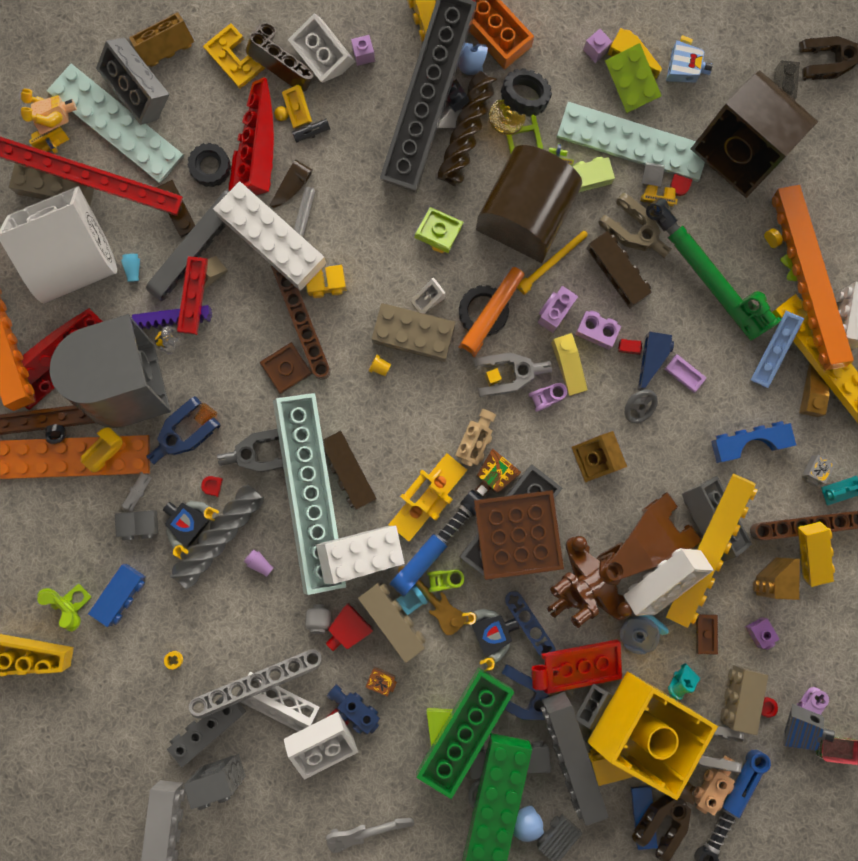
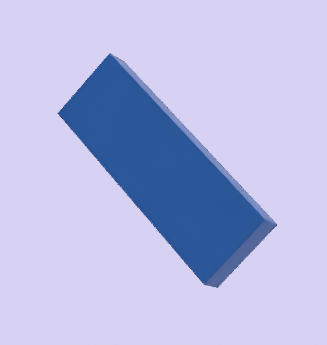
M651 786L631 787L635 828L650 804L653 803ZM656 833L646 846L642 847L636 843L637 849L658 848Z

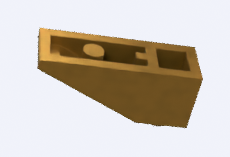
M809 362L799 413L821 417L826 415L829 401V386Z

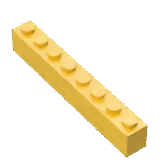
M732 474L697 549L702 551L714 571L674 600L666 618L687 628L690 623H695L699 615L696 610L698 606L702 607L707 598L704 593L707 588H712L715 578L712 576L715 571H720L724 562L720 559L723 553L728 554L732 543L729 540L732 535L736 537L740 529V525L737 523L740 517L745 518L749 510L746 504L749 499L753 501L757 493V489L754 488L756 483Z

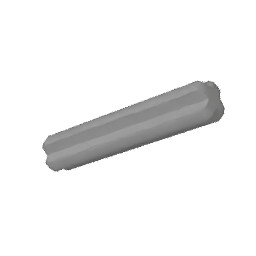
M305 187L294 230L302 237L315 194V190L311 187Z

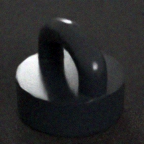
M57 424L47 426L45 429L46 441L50 444L62 442L66 436V429Z

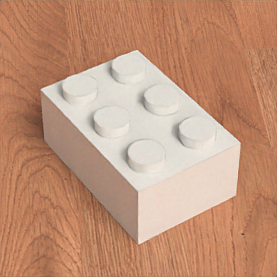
M854 282L839 291L836 298L851 349L858 347V282Z
M338 712L284 739L288 758L304 780L358 753L354 737Z

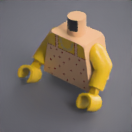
M22 89L21 100L24 103H33L31 108H21V116L27 122L33 121L40 135L68 123V113L77 110L73 99L63 102L58 95L47 99L38 96L35 98L32 97V90Z

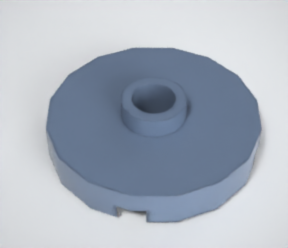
M635 616L624 622L620 630V638L626 649L642 655L656 649L660 640V632L652 620L642 616Z

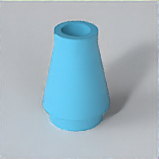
M138 254L122 255L123 259L121 262L127 276V282L139 281L140 258H138Z

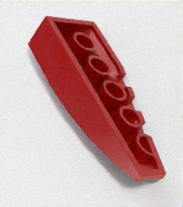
M265 77L252 83L247 101L249 110L242 120V123L245 124L243 133H239L237 139L240 142L239 149L234 151L232 158L229 191L239 181L255 195L269 192L271 186L274 128L268 81Z

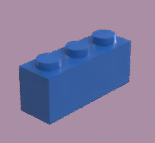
M122 564L88 615L106 627L113 626V624L117 625L123 617L121 613L124 608L127 609L134 601L132 596L145 585L143 580L146 576L130 565Z

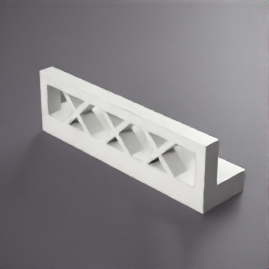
M254 679L253 681L257 682L259 687H261L262 681ZM279 686L269 689L276 692L277 697L269 698L266 692H262L241 701V703L298 732L312 724L320 708ZM240 688L237 697L243 693L242 688ZM290 699L295 706L287 707L284 705L283 700ZM302 708H308L313 711L310 718L302 714Z

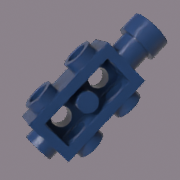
M336 684L326 697L338 704L336 708L339 711L338 713L345 722L349 720L354 724L352 728L358 734L364 733L367 735L369 732L372 734L379 726L377 723L380 720L377 716L378 712L369 705L367 707L362 703L364 699L356 692L354 694L350 692L345 695L341 691L342 688ZM349 703H353L355 705L354 710H349ZM365 716H368L370 718V722L368 724H365L363 722V718Z

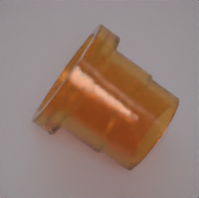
M202 403L194 419L203 426L207 421L216 417L218 413L206 403Z

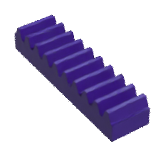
M208 305L201 307L200 323H203L204 318L208 322L211 321L212 309ZM180 309L132 314V318L142 330L144 327L150 330L151 326L158 329L159 325L165 328L166 323L173 327L174 323L178 325Z

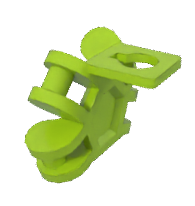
M77 584L64 597L50 588H44L37 594V601L40 605L51 604L50 606L54 610L60 609L62 611L59 625L69 632H73L79 627L81 618L77 611L91 599V595L80 584ZM76 591H81L84 595L83 600L73 604L71 602L73 594Z

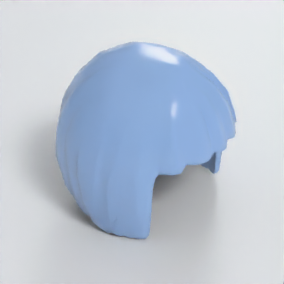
M530 805L520 809L513 835L524 842L535 841L540 838L544 833L543 821L540 815Z

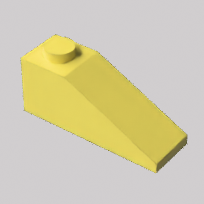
M572 333L553 339L551 344L569 396L587 391L578 349Z

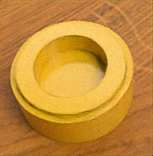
M771 228L764 234V238L772 248L778 247L783 242L782 235L777 229Z

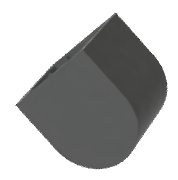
M129 314L79 329L64 338L55 349L50 362V377L54 387L63 397L95 423L104 427L120 428L171 412L154 343Z

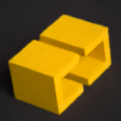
M343 266L325 267L327 287H325L324 275L321 269L306 284L309 296L322 298L326 293L341 295L343 291H347Z

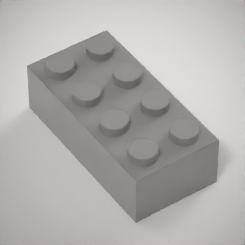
M160 780L150 789L141 861H177L178 850H175L176 842H179L181 835L178 823L183 818V809H180L181 801H184L186 794L185 789H183V782Z

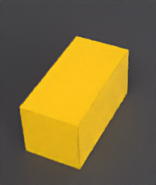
M498 368L485 374L489 387L500 383L502 380Z

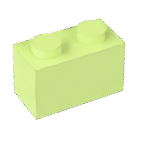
M597 157L591 162L585 163L581 161L572 166L582 178V186L579 192L610 185L615 179L609 157Z

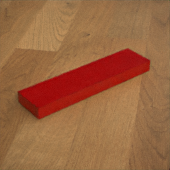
M191 256L187 258L177 326L178 333L198 334L208 266L207 258Z

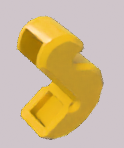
M110 427L99 430L97 434L100 438L81 456V463L91 472H98L103 468L105 462L116 454L123 444L122 438Z

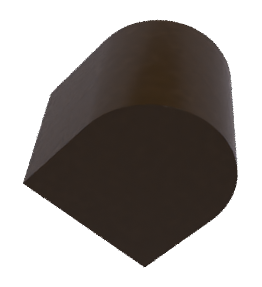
M759 70L722 107L690 149L741 195L747 198L818 123V120Z
M530 145L516 146L478 215L476 231L543 263L582 186L581 176L570 164L551 152Z

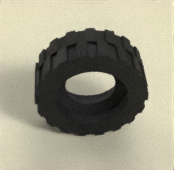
M203 143L200 146H196L188 157L187 165L190 174L195 181L205 187L221 185L223 181L227 180L226 178L230 175L231 162L227 153L217 144ZM206 157L216 158L219 163L217 171L212 174L204 173L200 167L202 160Z

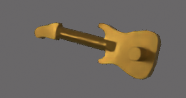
M400 566L398 568V573L404 568V566ZM420 579L415 585L436 608L434 611L429 610L428 612L436 617L443 633L446 635L456 633L467 622V617L462 616L463 612L449 604L443 592H440L441 600L439 601L432 592H429V589Z

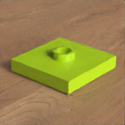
M430 207L414 238L449 253L464 222Z

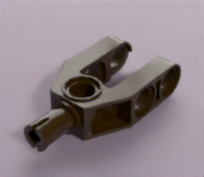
M832 36L809 38L799 42L800 53L813 52L815 54L818 51H831L835 53L836 63L804 67L802 69L804 81L811 78L812 80L836 79L852 70L858 64V43L848 39Z
M687 782L686 786L692 793L696 787ZM664 795L650 804L632 834L633 841L644 847L651 841L666 815L672 818V824L665 836L661 837L660 840L662 841L655 852L656 858L660 861L671 860L688 833L691 808L687 806L685 800L681 798L675 800L668 795Z

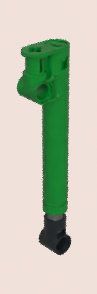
M658 198L646 208L648 218L655 220L664 232L667 231L669 233L668 239L674 244L675 248L750 341L781 321V318H776L770 310L764 293L755 291L742 300L690 233L687 232L686 228L683 225L680 227L676 223L678 220L669 210L668 202L665 199ZM655 206L660 209V213L655 210ZM752 300L757 301L759 305L753 304Z

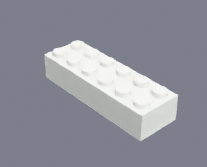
M240 181L213 208L216 215L300 291L326 265L325 257Z

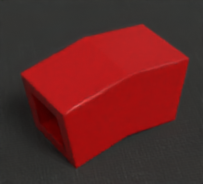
M620 339L618 352L641 355L643 343L637 340Z

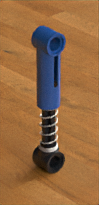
M472 489L460 502L459 511L455 512L450 521L444 524L445 527L439 530L438 535L432 534L389 585L404 597L447 548L446 543H448L451 537H454L453 534L456 531H459L458 528L464 525V521L472 515H476L474 500H481L483 498Z
M754 749L747 753L746 762L734 783L733 790L728 794L723 803L724 813L722 817H719L718 824H715L714 832L711 831L712 836L710 839L708 838L706 844L696 850L694 855L696 861H703V858L707 855H710L709 861H719V848L721 845H724L723 840L728 837L727 833L731 830L732 823H735L734 819L742 816L761 777L770 769L771 760L763 752ZM761 757L760 764L755 765V759Z

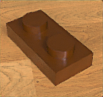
M698 615L696 619L697 654L718 655V615Z

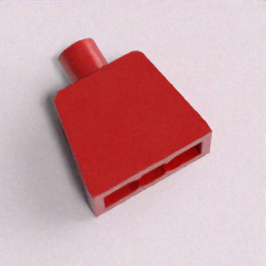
M348 603L328 630L333 636L326 642V645L332 651H335L341 644L346 649H349L372 633L374 629Z

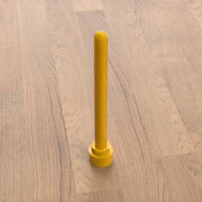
M586 231L579 233L528 278L522 279L517 287L523 295L531 290L532 283L588 236V233Z

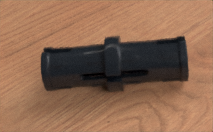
M327 118L313 124L308 123L306 127L292 131L296 143L310 137L315 138V135L331 129ZM319 127V129H316V130L311 131V132H309V133L303 134L304 132H307V131H310V130H312V129H315V128Z

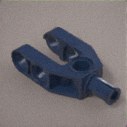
M196 396L189 399L165 420L157 438L159 446L146 455L153 465L166 454L174 456L195 450L213 434L212 431L220 428L221 424L216 418H212L185 441L175 432L176 425L184 418L190 417V413L202 404ZM176 437V444L169 446V439Z
M506 664L501 673L535 693L530 699L527 708H522L509 701L504 710L520 719L544 720L541 709H535L534 704L538 700L542 701V699L549 697V695L543 690L533 689L532 677Z

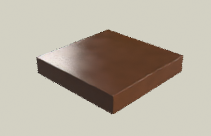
M292 342L260 361V364L280 394L312 375Z

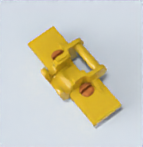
M446 453L430 474L421 470L419 472L420 475L405 494H401L400 497L406 501V504L388 525L396 526L397 532L410 542L429 517L436 521L445 506L453 501L448 494L466 473L467 469ZM426 479L430 481L431 485L416 503H413L410 500Z

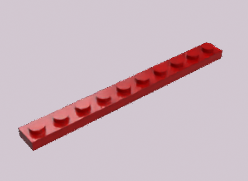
M0 137L1 159L166 213L178 215L183 197Z

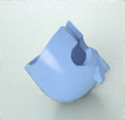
M465 43L458 64V68L462 73L475 75L479 71L483 72L482 66L487 54V45L477 44L473 47V44Z

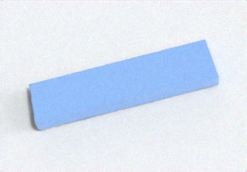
M785 311L751 381L769 388L804 318Z

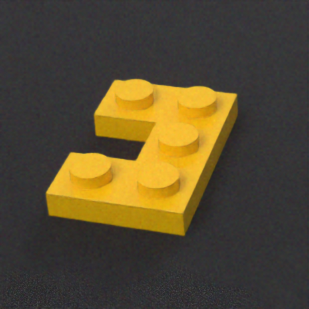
M230 23L203 45V48L235 85L241 89L263 71L265 67L249 56L240 61L231 51L244 38L233 24Z

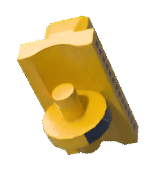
M59 126L40 135L39 131L32 133V139L29 142L34 148L46 152L52 150L56 154L59 152L57 146L68 141L69 138Z
M650 184L646 186L645 192L641 195L640 199L642 202L652 203L654 200L662 198L668 202L669 206L677 205L678 199H675V188L665 187L663 196H657L658 186ZM655 206V210L660 213V209Z

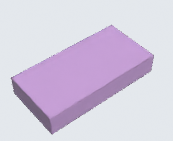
M677 354L664 369L693 393L698 390L706 379L703 374Z

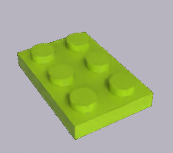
M640 43L605 60L626 113L662 97Z

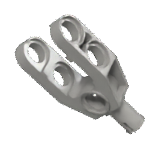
M514 353L474 359L475 369L485 366L486 368L513 365L516 379L509 384L498 385L497 383L490 387H478L479 397H485L484 395L489 394L494 396L514 393L530 383L535 375L552 373L550 361L534 364L530 358ZM525 367L528 374L520 375L517 369Z
M718 726L713 737L744 742L745 733ZM702 755L698 762L700 766L741 773L742 762L729 761L724 758H712Z

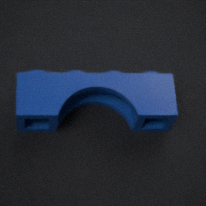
M783 421L772 423V427L766 429L765 425L754 427V431L748 433L744 429L736 431L735 435L728 437V433L717 435V439L711 441L716 463L740 458L743 447L751 440L765 443L772 451L797 446L791 423L784 424Z

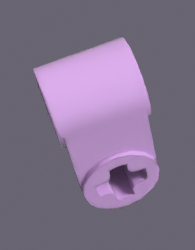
M555 383L529 393V397H532L536 406L535 411L538 412L562 401L567 395V388L562 383ZM560 388L563 395L555 397L553 389Z
M811 687L805 692L797 706L821 715L829 703V697L820 689Z

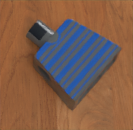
M792 704L784 730L783 746L817 750L821 740L833 743L835 731L824 728V717L822 715Z

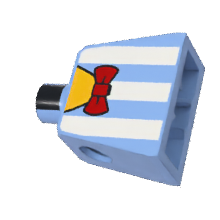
M676 40L672 48L666 81L696 82L700 73L710 75L713 63L703 62L704 50Z

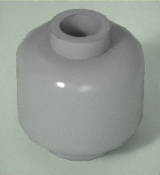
M315 604L313 608L306 611L305 627L312 634H325L326 630L331 626V611L326 609L325 605Z

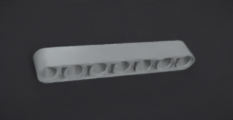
M308 650L191 700L189 711L195 718H204L319 668L321 654L317 650ZM315 656L318 662L313 665L309 664L307 658ZM295 663L299 666V670L291 672L288 669L289 665ZM273 671H278L281 674L278 680H272L269 677ZM254 679H259L262 681V685L259 688H253L251 682ZM235 687L243 689V693L238 697L232 695V690ZM216 695L224 697L223 702L219 705L213 703V698ZM197 703L204 704V710L201 713H195L193 710Z

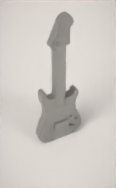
M413 818L394 819L392 822L368 829L365 828V825H360L348 831L338 832V829H333L326 836L327 845L332 853H337L350 846L363 844L364 838L394 829L412 827L414 820Z

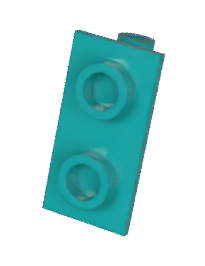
M854 476L820 487L827 506L858 496V477Z

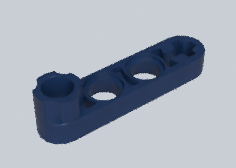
M516 591L509 592L505 597V603L538 654L541 656L543 645L551 646L550 652L556 651L554 644L523 597ZM511 595H513L514 597H519L517 602L520 606L522 604L525 605V607L519 609L517 613L513 611L514 609H517L516 606L513 603L509 604V601L511 600ZM527 611L530 613V620L528 622L520 621L519 615L521 612ZM532 628H539L542 635L539 639H533L530 636ZM544 637H546L547 641L542 642L537 647L535 643L540 642Z

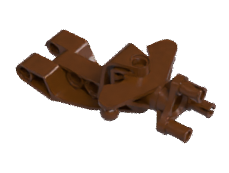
M668 492L642 509L644 514L624 543H618L601 553L597 558L589 554L590 546L587 545V540L583 536L572 537L566 541V550L573 573H566L561 581L550 588L553 596L559 598L547 608L548 612L553 610L550 613L552 617L556 618L565 609L577 608L580 611L571 617V622L577 628H580L586 621L595 618L599 614L597 606L617 620L629 617L633 610L628 602H625L624 596L618 594L617 585L621 579L657 567L662 561L669 560L674 551L680 548L693 549L701 542V538L692 526L688 524L680 532L669 519V516L672 515L671 512L677 509L678 506Z

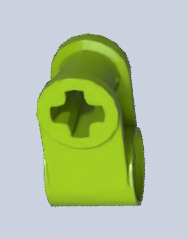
M457 569L427 572L431 587L429 592L460 587L464 583V574ZM453 573L460 574L461 582L458 584L452 583L450 576Z

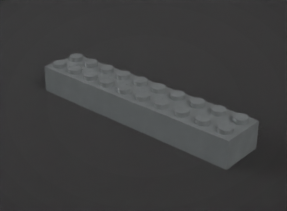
M436 0L380 175L381 181L417 193L477 9V2L472 0Z

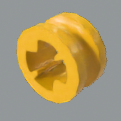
M178 651L169 652L164 657V665L168 669H177L183 663V656ZM177 656L178 659L176 661H178V663H174L171 665L169 663V661H171L169 660V657Z

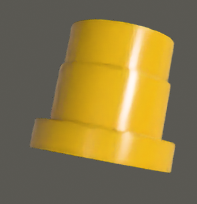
M376 354L369 372L386 376L391 364Z

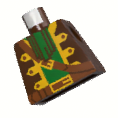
M492 449L476 476L482 482L475 490L483 497H485L490 489L498 493L515 479L521 471Z

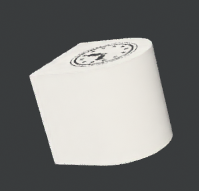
M79 186L7 215L0 228V242L27 288L43 304L117 273L116 261L106 236Z

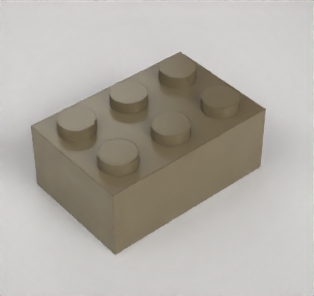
M733 665V669H730L728 674V680L730 681L729 689H726L724 695L725 700H727L726 706L721 711L723 724L735 731L753 735L758 734L769 675L754 669Z

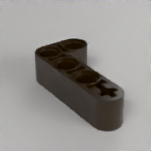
M262 23L250 35L246 47L247 55L290 86L300 85L303 92L307 91L314 76L313 71L273 42L276 34L275 28L268 23Z

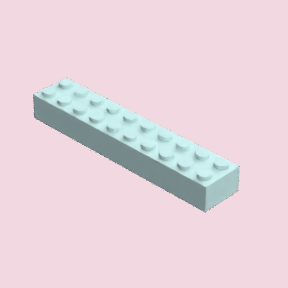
M315 393L276 398L273 404L303 592L310 595L346 588L345 581L336 584L324 583L316 547L317 544L338 539Z

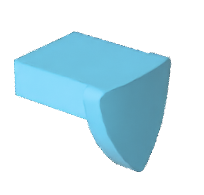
M416 585L404 597L401 595L396 599L407 615L422 604L428 603Z

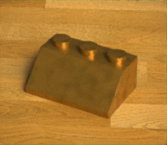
M178 12L129 37L137 54L149 67L157 65L159 60L163 58H171L180 49H188L195 42Z
M776 557L756 576V580L753 582V590L756 592V595L774 599L799 600L800 559Z

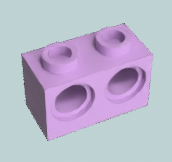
M586 311L575 335L610 350L621 326L613 319L607 318L606 320L600 317V314L595 311ZM591 321L594 324V329H588L585 322ZM603 329H609L612 334L611 337L605 336Z

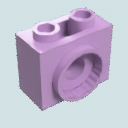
M564 286L560 288L558 293L553 292L539 312L541 317L538 323L554 333L578 296Z

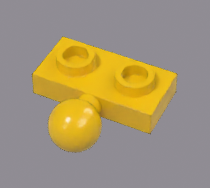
M296 85L282 91L286 107H277L274 111L275 118L278 121H285L290 116L293 128H299L311 123L312 119L301 86Z

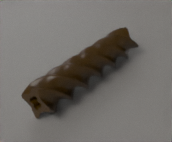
M482 71L476 73L469 83L467 96L470 102L462 107L457 117L455 129L450 137V145L445 151L443 163L438 171L437 178L448 182L452 186H456V183H462L464 180L462 169L470 163L468 151L476 146L474 134L482 129L480 117L488 112L486 100L494 95L492 83L497 81V79L487 76Z

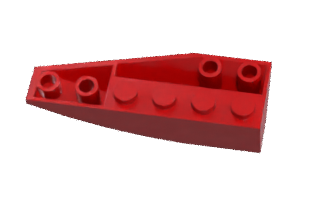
M90 308L54 330L22 355L23 366L29 374V377H27L29 384L34 389L33 397L35 402L24 406L28 410L33 408L55 388L50 377V362L60 342L79 329L103 322Z

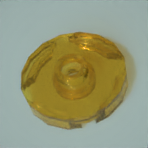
M499 99L492 104L488 118L492 128L498 133L512 135L522 129L526 115L517 114L518 112L511 111L510 107L504 104V100Z

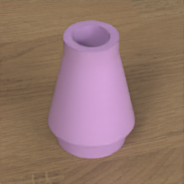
M254 549L244 560L247 567L266 577L274 568L259 551L256 552Z

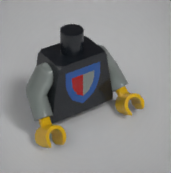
M190 501L188 503H181L178 508L171 502L166 504L162 511L170 516L165 525L169 542L173 548V555L181 560L180 554L182 552L188 554V550L184 547L192 545L211 520H215L212 518L213 513H219V511L211 508L204 502Z
M486 609L463 613L462 616H468V622L464 623V625H472L483 655L487 658L481 660L480 665L486 662L487 669L484 671L492 670L494 665L504 657L510 648L512 639L509 633L519 629L516 619L513 618L504 622L501 614L498 615L496 611Z

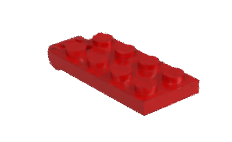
M616 639L542 653L541 658L545 659V665H535L531 668L533 689L543 690L547 694L622 679L621 642Z

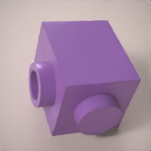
M761 617L746 626L747 631L758 648L770 649L779 640L778 635L767 618Z

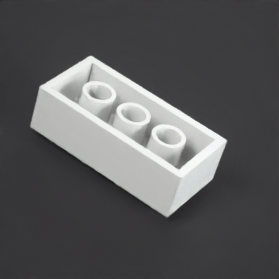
M385 526L316 545L325 584H336L405 564L396 526Z
M680 548L672 553V557L669 560L659 563L655 571L645 574L641 582L631 585L628 588L629 591L623 596L635 615H656L714 571L701 550Z

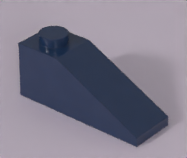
M648 332L646 334L638 390H643L648 385L670 352L673 351L674 341H672V335Z

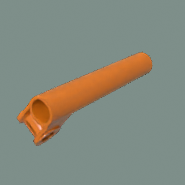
M517 267L511 268L458 348H463L471 353L472 357H476L483 346V341L524 278L525 274Z

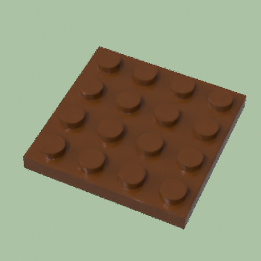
M553 490L474 500L484 580L564 569Z

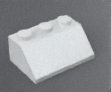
M315 13L288 39L322 83L342 75L356 62L325 22Z

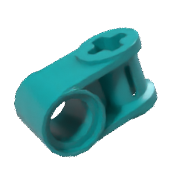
M686 663L680 666L681 669L678 672H674V676L668 686L669 694L677 701L681 700L685 694L694 692L697 683L700 681V677Z

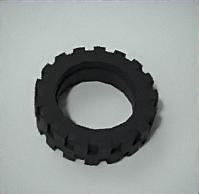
M525 68L521 70L515 69L513 72L508 73L500 91L502 93L501 98L504 100V104L510 107L511 111H516L519 115L525 114L528 117L531 115L537 116L539 113L544 112L551 99V86L548 85L546 78H542L541 74L534 73L535 71H528ZM526 85L531 87L539 95V99H524L515 92L513 86Z
M479 285L476 288H471L463 295L459 305V319L465 329L469 331L474 324L468 315L470 303L480 296L491 298L497 288H491L489 285ZM509 303L506 304L486 337L497 334L505 326L509 316Z

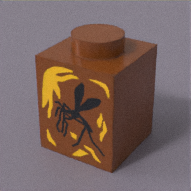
M373 667L366 688L388 696L389 692L393 693L397 681L394 680L395 675Z

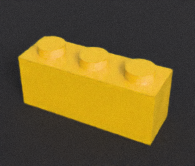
M821 522L798 527L803 579L811 587L834 582L833 574L835 573V567L832 563L834 552L830 540L832 539L831 530Z

